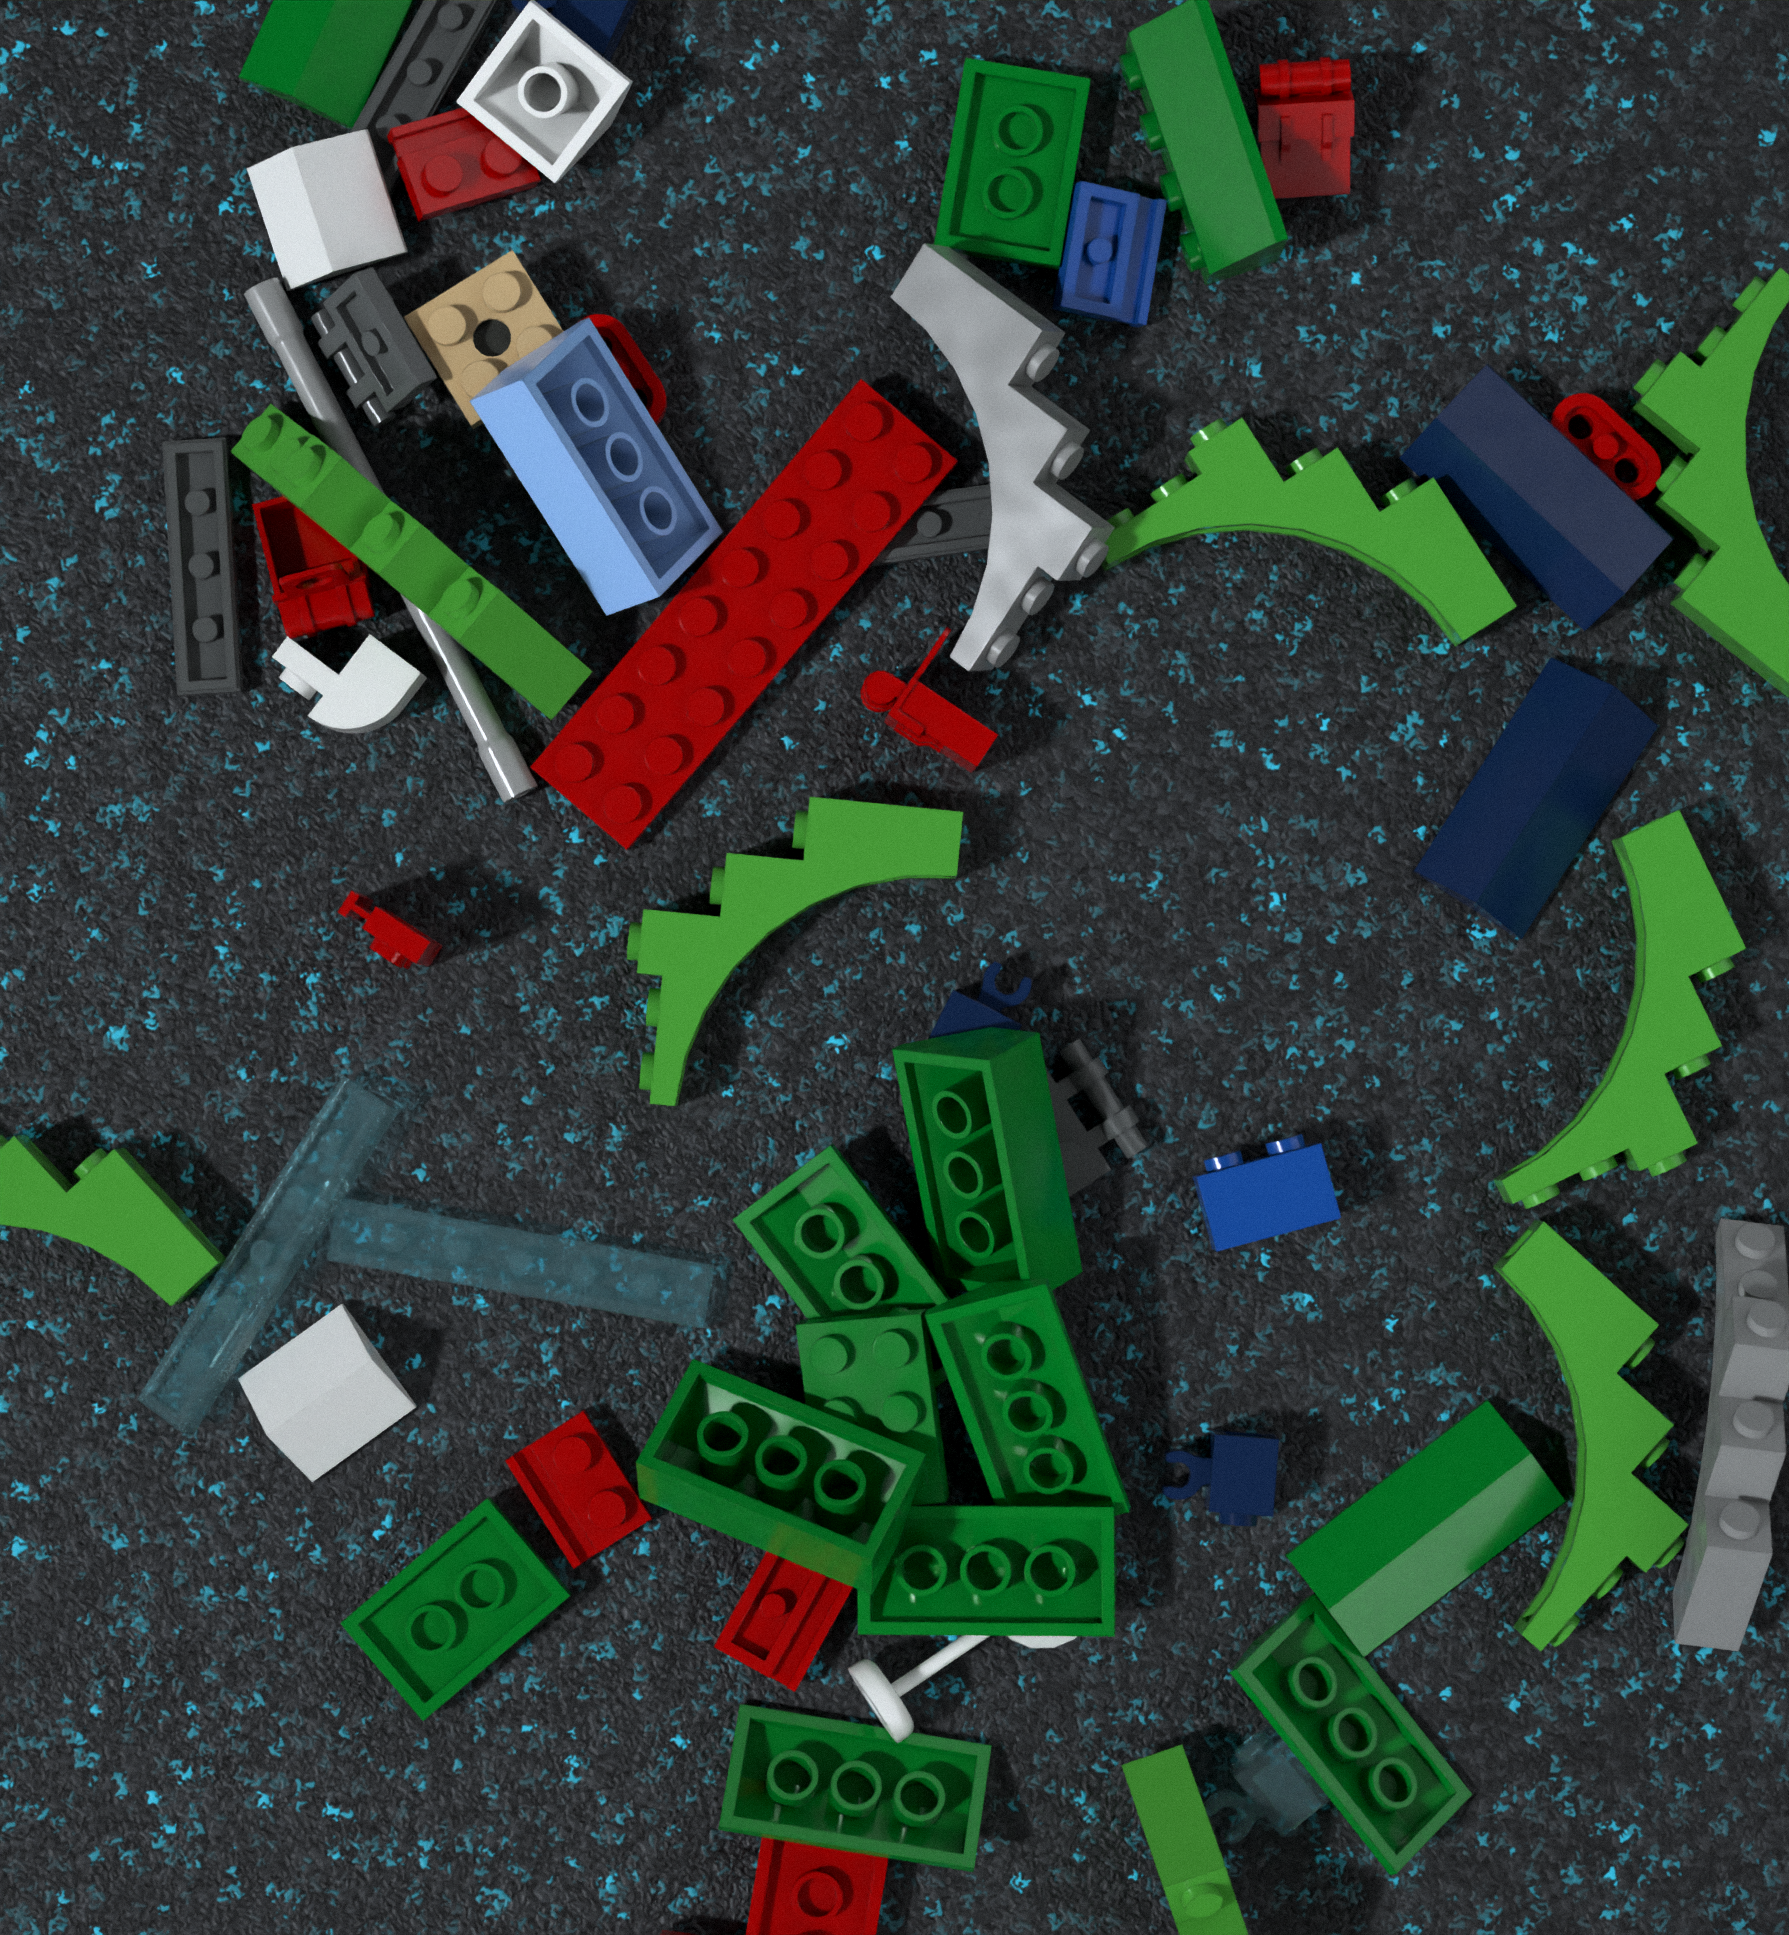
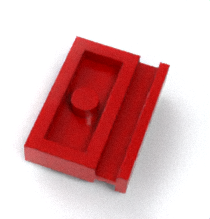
M463 107L391 128L387 134L390 145L393 144L398 158L397 165L418 222L534 188L541 180L536 167Z
M351 890L337 912L346 918L359 922L362 918L367 920L362 929L375 937L369 946L370 949L399 968L403 967L408 970L413 962L427 967L431 965L442 948L441 944L391 911L375 907L373 911L370 910L369 907L374 900Z
M585 1409L505 1460L573 1569L645 1524L653 1517L644 1501L639 1498L637 1490Z
M766 1551L716 1640L714 1648L766 1677L773 1678L795 1692L853 1587Z

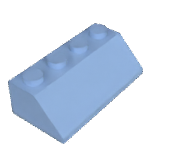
M589 317L579 321L504 369L470 400L475 411L606 616L660 597L723 532Z

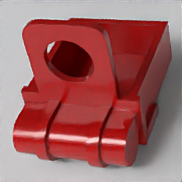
M1327 56L1319 57V60L1288 62V59H1278L1277 63L1258 64V89H1253L1257 106V147L1275 199L1350 194V137H1354L1355 100L1351 91L1349 59L1330 60V57Z
M284 496L252 504L274 591L272 600L280 611L285 633L290 639L305 635L308 638L318 636L320 631L343 625L352 627L358 625V621L375 617V610L368 589L372 587L366 564Z
M946 627L908 684L890 672L875 671L865 678L860 690V698L863 705L872 712L884 713L890 710L884 723L914 745L929 746L972 773L998 734L919 682V679L952 631V629Z

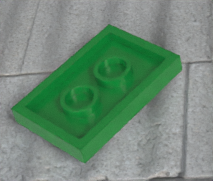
M965 58L934 245L948 246L962 255L1059 271L1091 78Z
M926 1309L800 1320L796 1324L806 1405L925 1453L926 1462L911 1505L945 1503L950 1496L928 1324L924 1316Z
M488 1496L340 1624L420 1719L424 1721L570 1597L572 1593L491 1497Z

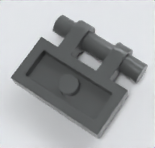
M370 267L354 273L323 302L325 308L315 313L311 317V321L321 336L318 345L328 361L335 360L348 382L350 388L347 391V395L355 409H363L373 427L379 428L396 417L394 410L406 406L430 385L437 376L427 361L424 351L417 344L396 308L393 298L385 289L374 268Z
M1080 1038L1058 1052L1071 1071V1074L1055 1083L1046 1069L1069 1197L1111 1170L1098 1149L1109 1140L1115 1139L1127 1159L1148 1146V1143L1135 1125L1140 1119L1130 1104L1126 1107L1122 1105L1104 1077L1109 1071L1099 1056L1094 1059L1091 1057ZM1081 1090L1084 1091L1102 1119V1122L1086 1131L1067 1101L1068 1098Z

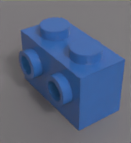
M1303 1134L1266 1143L1267 1156L1243 1161L1240 1150L1203 1160L1206 1172L1192 1175L1212 1250L1217 1252L1341 1219L1321 1143L1305 1145Z

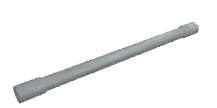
M271 278L253 286L244 293V296L268 343L276 350L322 442L344 458L385 494L304 337L303 326L279 279ZM401 595L478 745L479 756L503 803L511 802L536 789L538 785L515 740L506 732L463 646Z

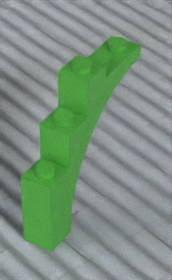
M1779 268L1766 282L1756 275L1732 304L1741 312L1726 331L1719 325H1716L1693 352L1692 355L1701 361L1699 365L1681 351L1667 365L1657 358L1634 385L1633 389L1642 396L1630 411L1689 457L1687 461H1684L1677 455L1660 474V478L1655 484H1657L1656 488L1661 491V494L1650 507L1709 553L1705 559L1697 552L1680 571L1673 583L1681 588V590L1670 604L1789 698V584L1777 568L1756 520L1746 473L1745 420L1754 372L1771 329L1789 302V274Z
M270 404L261 416L255 418L247 425L242 438L230 451L235 457L359 558L550 720L556 716L593 672L501 590L472 569L420 522L391 501L344 458L313 434L308 433L274 405Z
M1219 418L1190 438L1195 448L1187 453L1184 461L1195 477L1193 480L1188 482L1183 474H1179L1153 491L1150 495L1155 504L1134 517L1130 509L1127 508L1107 520L1115 528L1105 542L1109 547L1108 553L1101 564L1105 571L1150 548L1204 534L1250 531L1294 536L1342 551L1384 574L1425 608L1455 647L1517 607L1434 477L1419 487L1412 477L1399 484L1380 498L1386 508L1379 512L1338 447L1325 456H1322L1317 447L1307 452L1285 468L1291 478L1283 481L1243 418L1229 426L1226 425L1223 418Z
M810 797L808 811L796 810L792 848L804 849L803 860L726 853L725 867L713 866L710 904L721 905L720 917L643 909L642 923L630 922L627 960L638 961V974L662 977L661 989H649L646 1012V1026L657 1027L655 1052L643 1051L639 1089L651 1091L649 1104L678 1106L687 1058L707 1010L733 971L770 934L809 908L857 888L901 879H956L963 812Z
M1680 810L1668 813L1612 840L1629 888L1636 933L1634 989L1623 1034L1602 1080L1575 1117L1537 1153L1493 1179L1506 1203L1514 1204L1521 1200L1525 1209L1539 1205L1560 1194L1556 1184L1559 1181L1578 1172L1582 1180L1587 1181L1615 1168L1618 1164L1614 1155L1620 1152L1629 1170L1642 1171L1648 1168L1651 1176L1654 1177L1686 1162L1687 1160L1682 1151L1698 1144L1665 1073L1672 1071L1675 1079L1678 1080L1711 1064L1707 1053L1722 1045L1689 976L1696 974L1699 983H1702L1731 970L1735 966L1730 956L1745 950L1746 947Z
M0 1135V1225L42 1230L88 1246L133 1272L170 1306L183 1302L227 1261L223 1254L125 1148L113 1149L109 1154L102 1148L96 1150L72 1173L79 1180L73 1186L27 1135L13 1136L9 1141L3 1135Z
M1534 1220L1493 1268L1527 1304L1553 1347L1570 1394L1577 1439L1575 1495L1563 1543L1543 1586L1513 1626L1541 1652L1548 1643L1557 1647L1568 1638L1580 1622V1618L1575 1613L1591 1595L1596 1599H1600L1617 1583L1623 1573V1570L1618 1565L1625 1557L1645 1573L1653 1564L1659 1569L1664 1567L1682 1548L1685 1540L1679 1535L1689 1524L1632 1474L1638 1465L1643 1469H1647L1664 1453L1670 1444V1440L1665 1435L1674 1426L1673 1423L1617 1374L1623 1365L1632 1370L1648 1355L1655 1345V1341L1649 1336L1659 1324L1544 1221Z
M1181 1744L1121 1765L1179 1935H1249L1183 1745Z

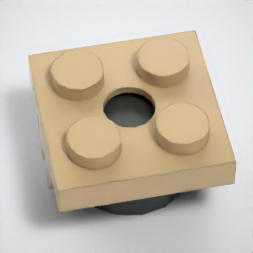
M513 250L404 317L473 429L483 424L470 403V400L504 369L564 332Z

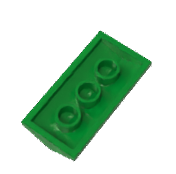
M273 0L239 74V79L352 130L377 85L415 0Z
M833 1143L732 1219L807 1319L918 1309L928 1310L951 1300ZM928 1327L935 1387L947 1380L948 1377Z
M1048 1279L990 1282L926 1310L925 1319L995 1505L1115 1506V1516L1130 1512L1131 1506Z
M1486 1399L1285 1555L1362 1656L1365 1657L1566 1501L1531 1452Z
M911 1505L900 1541L873 1594L870 1595L857 1589L858 1635L1115 1637L1117 1582L1115 1506Z
M1314 1594L1305 1598L1253 1641L1230 1671V1674L1390 1876L1397 1874L1472 1796L1466 1785Z
M740 1704L719 1830L973 1872L992 1745L913 1732L897 1744L883 1727Z

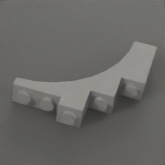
M924 243L890 298L928 332L953 366L978 420L989 463L992 502L988 558L973 612L950 658L969 672L993 670L994 667L998 668L1006 663L1015 652L1020 642V637L1016 633L1029 614L1034 615L1040 611L1051 597L1054 590V584L1050 582L1052 578L1057 581L1081 580L1083 576L1089 577L1102 564L1108 553L1109 547L1105 542L1115 527L1056 484L1058 479L1063 480L1068 477L1081 461L1084 448L1080 445L1090 432V429L1032 387L1034 382L1044 379L1053 369L1059 357V350L1056 347L1062 340L1065 332L950 247Z
M1721 1218L1715 1235L1716 1314L1706 1432L1691 1523L1672 1594L1675 1644L1739 1651L1772 1557L1769 1502L1786 1456L1783 1402L1789 1387V1288L1784 1226Z

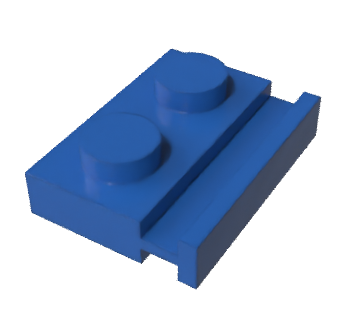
M1085 181L1074 183L1052 309L1109 322L1126 323L1136 328L1147 325L1167 201L1160 198H1146L1138 193Z

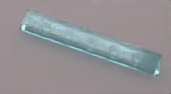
M344 1075L342 1076L137 1400L182 1433L194 1435L399 1112L354 1080Z
M341 1196L337 1199L326 1258L329 1261L697 1328H704L715 1270V1265Z

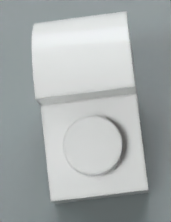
M372 635L367 637L339 675L288 636L272 656L286 667L279 678L308 700L312 698L316 691L323 695L308 717L324 727L342 733H366L387 725L404 710L427 679L421 672Z

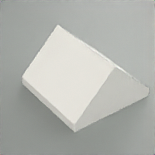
M530 0L456 102L546 177L557 183L612 125L633 81L535 0Z
M368 129L291 147L247 168L287 291L408 252Z
M344 1304L339 1305L238 1378L268 1438L311 1482H314L417 1407Z

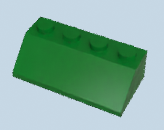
M1188 0L1129 32L1125 46L1127 53L1119 55V62L1129 91L1133 92L1140 89L1147 113L1139 115L1140 126L1146 145L1150 152L1160 149L1167 170L1166 174L1159 176L1167 207L1170 212L1180 209L1188 232L1179 236L1186 264L1190 272L1201 271L1206 286L1277 262L1288 241V236L1209 1Z
M988 1027L900 1044L893 1048L892 1052L935 1276L943 1288L972 1291L994 1281L1048 1279L1053 1291L1082 1273L1039 1032Z
M692 1359L637 1459L636 1469L640 1499L872 1595L900 1541L926 1462V1454Z

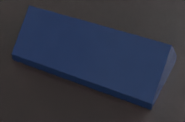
M1488 363L1400 456V459L1424 482L1434 477L1454 510L1584 631L1630 589L1674 539L1661 524Z
M1552 657L1549 658L1413 872L1521 940L1658 725L1615 686Z

